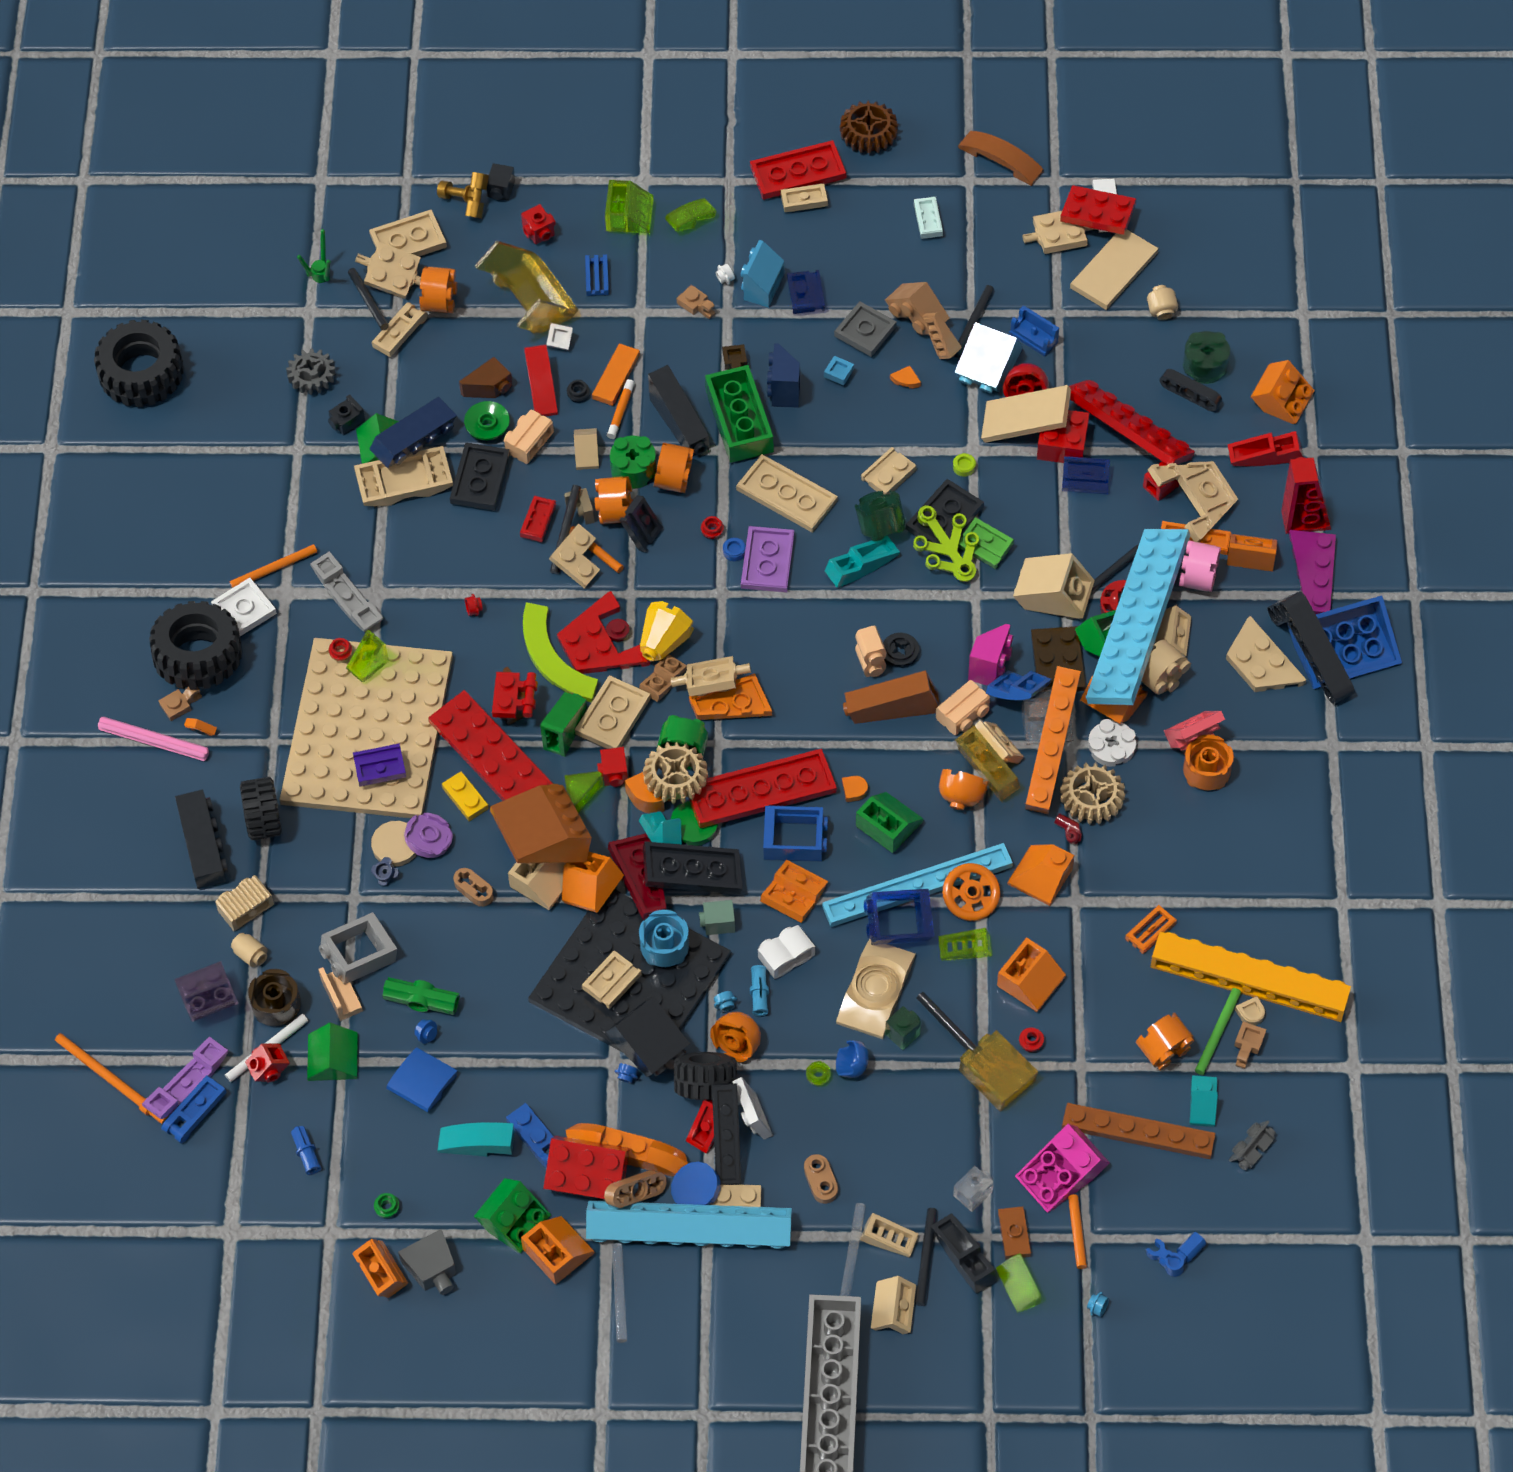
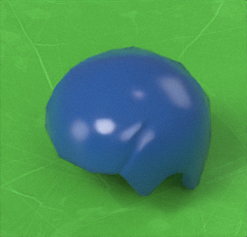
M849 1040L847 1041L848 1047L838 1050L836 1071L839 1076L856 1078L865 1072L869 1063V1052L863 1042Z

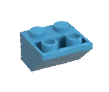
M762 240L758 241L755 248L752 247L749 254V262L747 265H743L741 270V277H743L741 290L744 291L745 301L769 308L785 274L784 260Z

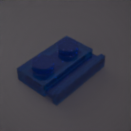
M819 270L809 273V271L787 273L793 314L815 312L818 309L825 311Z
M1064 456L1062 491L1108 494L1110 459Z

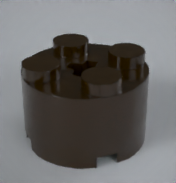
M269 969L262 972V975L259 977H255L249 985L248 996L253 1014L258 1022L269 1026L289 1025L294 1021L301 1007V998L297 984L289 973L281 969Z

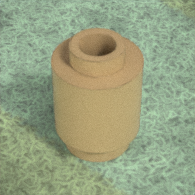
M240 933L233 939L231 948L234 954L249 966H260L266 961L267 948L250 934Z

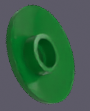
M483 401L473 405L468 409L464 418L467 432L480 440H492L500 437L506 432L510 423L509 414L505 407L492 401Z

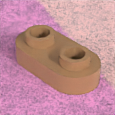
M815 1154L809 1156L804 1162V1173L813 1197L820 1203H831L837 1197L838 1186L829 1162L822 1155ZM817 1163L820 1164L821 1167L815 1169L812 1167V1165ZM827 1185L829 1189L824 1191L821 1187Z

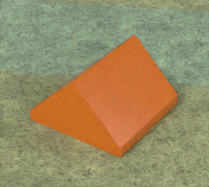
M1231 534L1227 565L1273 572L1277 540Z

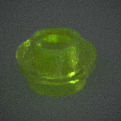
M815 1061L806 1069V1078L813 1085H824L830 1079V1068L824 1062ZM816 1072L823 1074L821 1077L814 1076Z

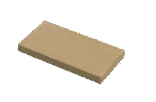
M1127 229L1125 235L1116 233L1071 282L1070 288L1107 310L1156 256L1158 248Z
M1065 385L987 401L981 439L986 443L1066 427L1071 394L1070 387Z
M763 454L736 485L737 491L810 532L816 529L838 501L837 495Z

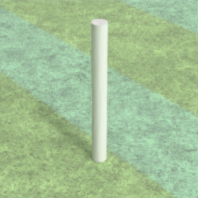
M301 1014L266 1043H282L305 1025L308 1019L305 1015ZM251 1054L225 1074L229 1082H232L248 1069L245 1061Z

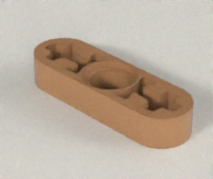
M649 1170L614 1182L605 1191V1201L608 1205L622 1208L654 1197L664 1191L666 1177L663 1173ZM638 1183V1191L633 1195V1187Z

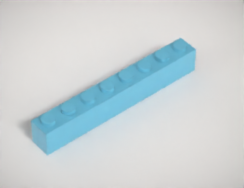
M588 1201L586 1210V1239H592L595 1242L618 1240L621 1243L643 1241L647 1244L669 1242L672 1245H680L685 1242L694 1243L698 1246L712 1243L720 1244L724 1247L739 1244L750 1248L767 1245L772 1248L781 1249L785 1246H790L792 1208L638 1202L617 1208L608 1205L606 1201Z

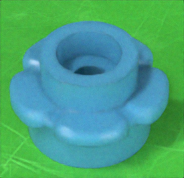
M731 991L719 993L714 997V1008L721 1012L730 1011L735 1007L734 1004L737 1001V997H734Z
M1103 1292L1097 1295L1093 1294L1087 1305L1091 1316L1097 1315L1102 1317L1108 1306L1109 1298L1103 1296Z

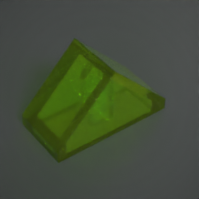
M367 630L346 669L358 680L365 682L389 662L386 644L370 630Z
M599 771L565 775L566 792L578 813L603 786L602 773Z

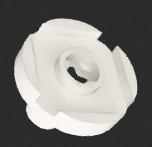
M1110 719L1102 720L1089 734L1088 748L1091 751V756L1098 763L1106 764L1109 767L1116 766V764L1122 762L1123 764L1128 762L1133 757L1136 748L1134 730L1123 723L1119 724ZM1115 740L1118 746L1113 745L1109 747L1107 741Z

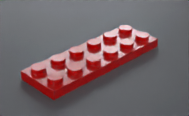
M1085 380L1069 386L1071 389V401L1167 465L1169 463H1176L1178 465L1192 459L1195 451L1189 448L1186 442L1175 439L1168 430L1157 427L1150 418L1139 415L1132 406L1121 403L1114 394L1100 389L1096 382Z
M465 690L428 717V722L502 801L537 786L553 784Z
M822 749L707 778L705 787H701L700 795L694 793L693 800L689 798L699 828L764 812L765 806H787L836 793L837 787Z

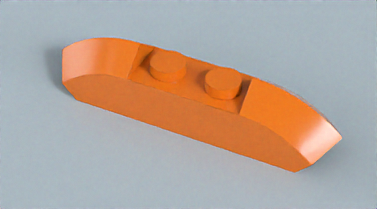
M589 1123L575 1124L566 1130L568 1138L630 1148L627 1165L654 1170L672 1177L675 1176L681 1167L688 1164L684 1152L654 1139Z

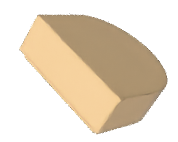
M1257 996L1235 1007V1011L1242 1022L1244 1021L1256 1026L1264 1019L1265 1009Z

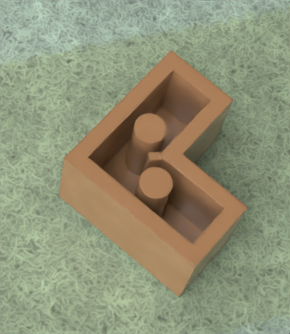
M927 282L901 284L885 299L889 306V311L896 318L909 317L913 323L914 330L920 335L929 334L922 317L925 313L937 312L944 322L950 318Z

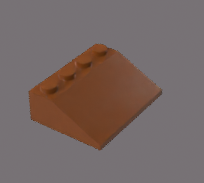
M540 785L490 806V812L517 863L587 861L592 837L563 785Z

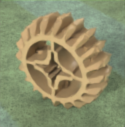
M667 742L664 749L658 745L657 752L651 751L649 758L645 760L643 775L649 792H654L655 798L662 796L664 803L671 799L673 804H675L677 799H680L684 804L686 797L693 800L694 793L700 795L701 787L706 785L708 771L707 763L703 761L702 753L697 754L695 747L689 750L687 743L680 747L678 742L675 743V746H670ZM689 766L694 771V775L692 777L689 775V772L687 771V768ZM658 769L662 770V774H664L662 780L656 774Z
M1086 762L1083 769L1077 765L1075 772L1069 770L1067 777H1064L1062 787L1060 788L1061 802L1064 804L1065 811H1070L1071 818L1078 816L1079 822L1087 819L1089 825L1092 823V820H1096L1100 824L1102 818L1109 821L1111 815L1116 817L1118 809L1121 810L1123 807L1125 786L1124 783H1121L1120 776H1115L1114 769L1107 771L1106 764L1099 768L1096 762L1093 767H1089ZM1086 782L1084 786H1080L1079 789H1075L1080 784ZM1108 797H1111L1107 802L1099 805L1101 801H1104Z

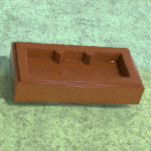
M1023 1206L998 1209L1005 1260L1031 1257Z

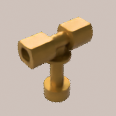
M472 172L471 183L465 189L453 187L452 182L440 181L437 187V195L439 198L450 199L452 196L463 197L464 201L467 202L465 216L482 218L484 203L480 201L482 190H487L489 175Z

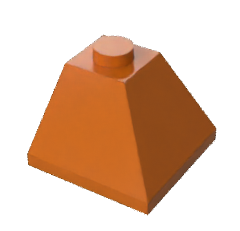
M1053 844L1031 845L1010 877L1007 885L1050 906L1073 870L1075 855Z

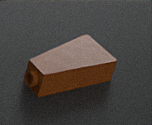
M925 670L846 692V702L843 703L845 715L850 716L854 724L935 714L936 708L940 705V699L935 685Z

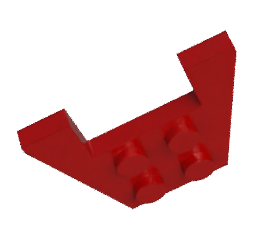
M612 591L607 592L557 634V639L573 669L581 674L604 672L609 668L620 667L621 669H629L630 666L641 665V667L650 665V661L643 657L640 645L618 653L601 623V619L620 612V606Z

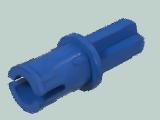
M297 1126L291 1131L298 1149L296 1154L301 1157L306 1174H316L322 1169L314 1152L316 1147L314 1144H311L305 1127Z

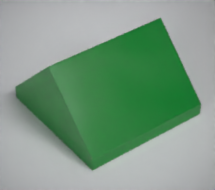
M375 413L356 429L362 464L379 460L370 451L375 436L399 421Z
M330 1022L308 1034V1081L357 1079L358 1032Z

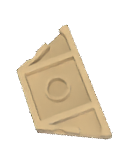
M1251 616L1248 617L1230 647L1226 660L1254 692L1266 691L1267 689H1284L1285 685L1298 684V687L1304 686L1306 684L1305 677Z

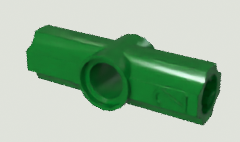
M390 977L385 981L382 995L383 999L407 1004L414 1011L427 1012L429 1009L454 1015L457 1011L460 998L459 993L435 988L433 984L424 980H416L412 983Z

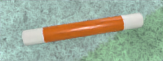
M626 380L607 433V437L610 439H615L635 384L632 380Z

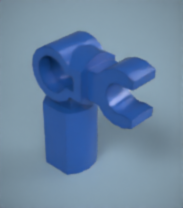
M1193 1232L1176 1250L1177 1253H1174L1171 1250H1166L1164 1242L1156 1238L1155 1245L1159 1250L1155 1252L1147 1248L1146 1254L1152 1260H1159V1264L1165 1268L1168 1275L1177 1277L1183 1273L1184 1264L1186 1262L1189 1263L1206 1246V1241L1197 1232Z

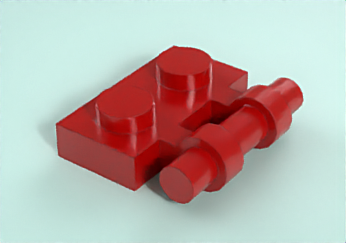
M496 672L492 717L516 718L517 710H522L523 716L526 718L532 717L533 710L536 707L534 694L538 688L536 673L529 672L527 673V680L520 681V673ZM519 692H525V698L522 700L518 699Z

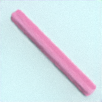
M101 717L98 722V729L161 749L206 761L209 755L207 747L114 719Z

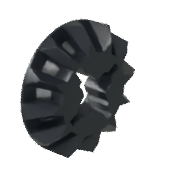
M894 633L883 641L887 653L885 661L888 660L892 666L896 664L903 667L905 664H912L913 660L918 657V642L907 633ZM896 647H899L900 649L905 648L904 654L900 652L896 653Z

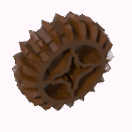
M869 100L866 104L859 101L858 106L852 104L850 109H846L844 115H842L840 124L841 138L845 141L846 146H851L853 151L859 149L860 154L863 151H867L870 155L872 151L879 153L880 149L886 150L888 145H892L897 137L898 123L896 114H893L891 108L887 109L885 104L879 106L877 101L874 104H871Z

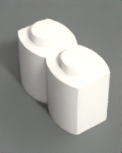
M799 925L785 928L779 937L763 941L758 949V958L774 979L785 975L794 967L805 963L815 955L814 944Z

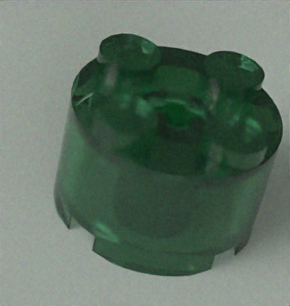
M1203 331L1192 333L1189 336L1183 358V369L1187 376L1189 374L1199 383L1211 384L1217 382L1220 377L1226 374L1230 346L1224 334Z
M883 491L872 492L861 497L859 505L855 504L861 533L871 537L872 541H879L886 535L901 533L905 530L906 519L901 499L897 492L890 491V494H883Z

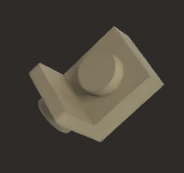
M581 489L576 506L579 517H584L586 525L595 523L587 489ZM571 491L564 494L566 508Z

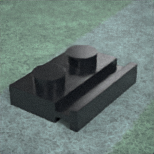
M637 495L625 511V517H621L619 520L637 549L646 552L648 550L646 548L647 545L652 544L663 527L644 496Z

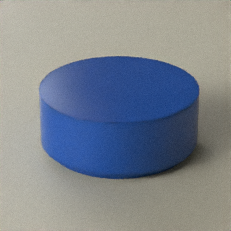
M730 538L724 542L723 555L727 560L739 561L744 558L746 545L741 539Z

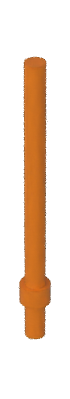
M62 1033L56 1036L55 1041L138 1105L139 1110L146 1116L151 1115L163 1125L168 1116L163 1119L155 1116L142 1106V1103L146 1100L143 1096Z

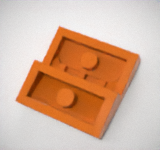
M786 860L775 873L772 883L762 893L760 902L802 923L828 885V881Z

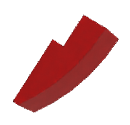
M547 345L524 348L534 411L545 417L558 415Z
M1296 431L1276 437L1271 432L1227 444L1232 466L1276 465L1289 463L1290 459L1303 457L1300 439Z

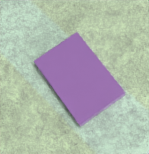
M749 526L741 589L787 593L795 530Z

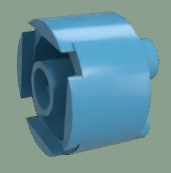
M671 910L654 911L649 914L645 921H642L639 928L640 949L646 962L659 967H669L682 963L689 950V933L686 921Z

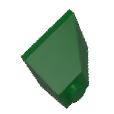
M1116 610L1090 617L1075 628L1086 651L1097 656L1101 655Z

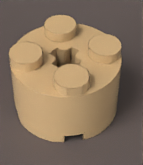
M1160 640L1154 644L1157 648L1150 654L1141 681L1158 695L1167 690L1173 692L1180 683L1178 681L1179 678L1191 667L1188 659L1167 640Z

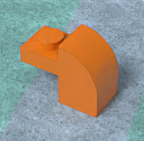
M643 772L625 780L626 794L638 810L645 813L665 811L662 796L655 798L654 792H649L647 789V785L644 783Z

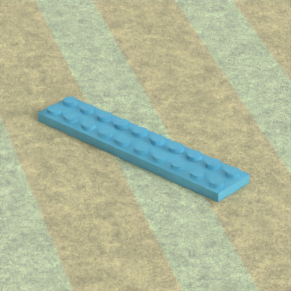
M1144 529L1086 695L1088 704H1134L1190 539L1189 529Z

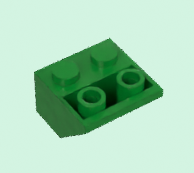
M887 792L871 796L856 812V827L892 853L900 847L924 820Z
M504 1178L474 1217L491 1235L516 1252L521 1253L523 1250L521 1237L539 1222L547 1220L551 1214L521 1181Z

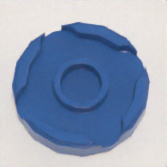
M699 1161L688 1163L681 1167L675 1174L671 1184V1194L674 1202L677 1204L710 1205V1203L713 1204L716 1201L720 1192V1178L716 1171L708 1164Z

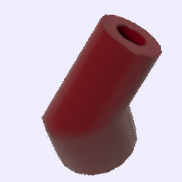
M1059 813L1054 824L1065 829L1066 839L1069 843L1077 844L1082 837L1079 823Z

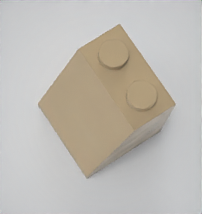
M1073 553L1025 558L1013 597L1024 610L1080 619L1084 616L1095 580Z

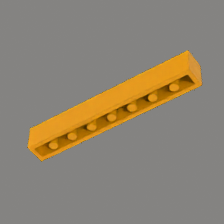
M1171 932L1159 933L1150 966L1153 969L1230 991L1232 988H1237L1241 991V994L1251 997L1257 996L1261 1000L1342 1022L1351 986L1339 980H1328L1315 973L1307 974L1298 971L1294 967L1279 966L1269 960H1258L1251 958L1245 953L1230 952L1223 947L1209 946L1196 939L1188 940L1181 938Z

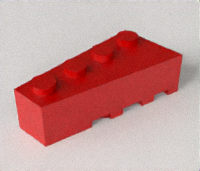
M1314 457L1290 459L1281 510L1286 534H1289L1290 530L1307 532L1331 530L1328 510Z

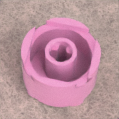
M1188 541L1186 554L1189 556L1184 555L1181 569L1185 573H1181L1179 586L1212 592L1221 548Z

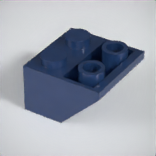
M774 343V351L769 352L767 397L772 398V407L799 408L800 363L779 343Z

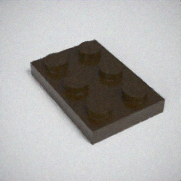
M1078 626L1031 629L1035 672L1052 679L1051 683L1038 694H1051L1057 666L1081 671L1077 692L1085 691L1080 640L1075 631V628Z

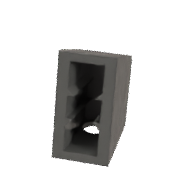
M441 1229L398 1251L400 1262L424 1290H429L436 1286L441 1295H445L453 1290L454 1286L449 1278L455 1276L456 1269Z

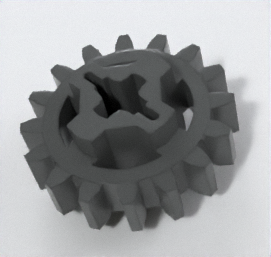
M313 348L310 349L309 353L301 350V356L294 354V361H288L289 367L286 368L288 381L292 383L293 389L300 388V393H304L305 390H308L309 394H312L313 390L321 393V387L328 389V382H334V375H336L334 360H330L328 353L323 355L322 350H319L317 353H314Z

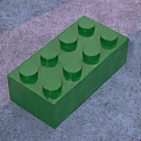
M749 365L705 375L706 394L729 462L732 463L762 454L773 453V434Z

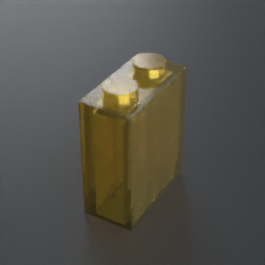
M997 1030L991 1035H984L973 1051L968 1049L960 1057L959 1071L999 1111H1002L1037 1079L1038 1071Z

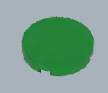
M690 801L678 805L671 816V819L680 818L681 840L686 845H703L714 837L718 829V824L699 828Z

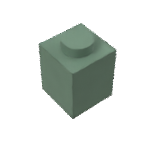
M732 900L703 903L704 912H699L700 927L705 926L706 935L735 933Z

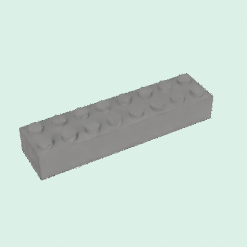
M809 1294L800 1472H853L861 1297Z

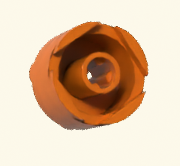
M423 268L420 281L422 297L419 296L421 311L454 312L452 295L457 294L456 269Z
M663 442L653 487L685 493L694 449Z
M622 476L595 479L596 492H599V497H595V509L599 511L600 524L621 523L619 519L625 517V511L633 501L630 493L633 492L630 478Z
M1206 734L1197 737L1195 741L1188 744L1185 752L1183 772L1187 783L1191 787L1202 790L1222 789L1231 775L1234 755L1232 748L1224 742V739L1216 735Z
M1173 1013L1172 1017L1168 1014L1147 1029L1148 1035L1145 1038L1141 1035L1136 1040L1137 1046L1151 1064L1159 1070H1163L1171 1063L1170 1059L1177 1054L1181 1057L1191 1049L1189 1045L1194 1042V1036L1177 1014Z

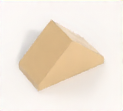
M597 428L574 430L576 470L598 469Z

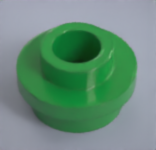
M383 1193L376 1198L374 1210L382 1218L393 1217L399 1210V1201L393 1194ZM385 1204L391 1205L389 1209L382 1208Z

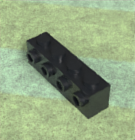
M203 789L175 796L197 888L200 889L226 882L224 873L228 872L225 858L220 859L219 852H223L221 839L215 838L214 832L218 831L215 817L210 818L209 812L214 811L211 798H205Z

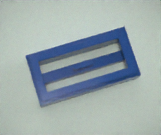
M607 254L603 255V257L594 255V258H590V255H585L586 295H609ZM590 264H594L595 290H591ZM599 264H603V290H600Z

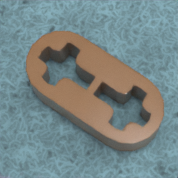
M461 868L455 872L453 877L455 888L475 905L484 907L493 901L492 887L469 868ZM469 877L471 885L465 881L461 883L460 878L467 879ZM477 890L481 893H484L486 891L487 896L484 897L483 895H481L480 897H478Z

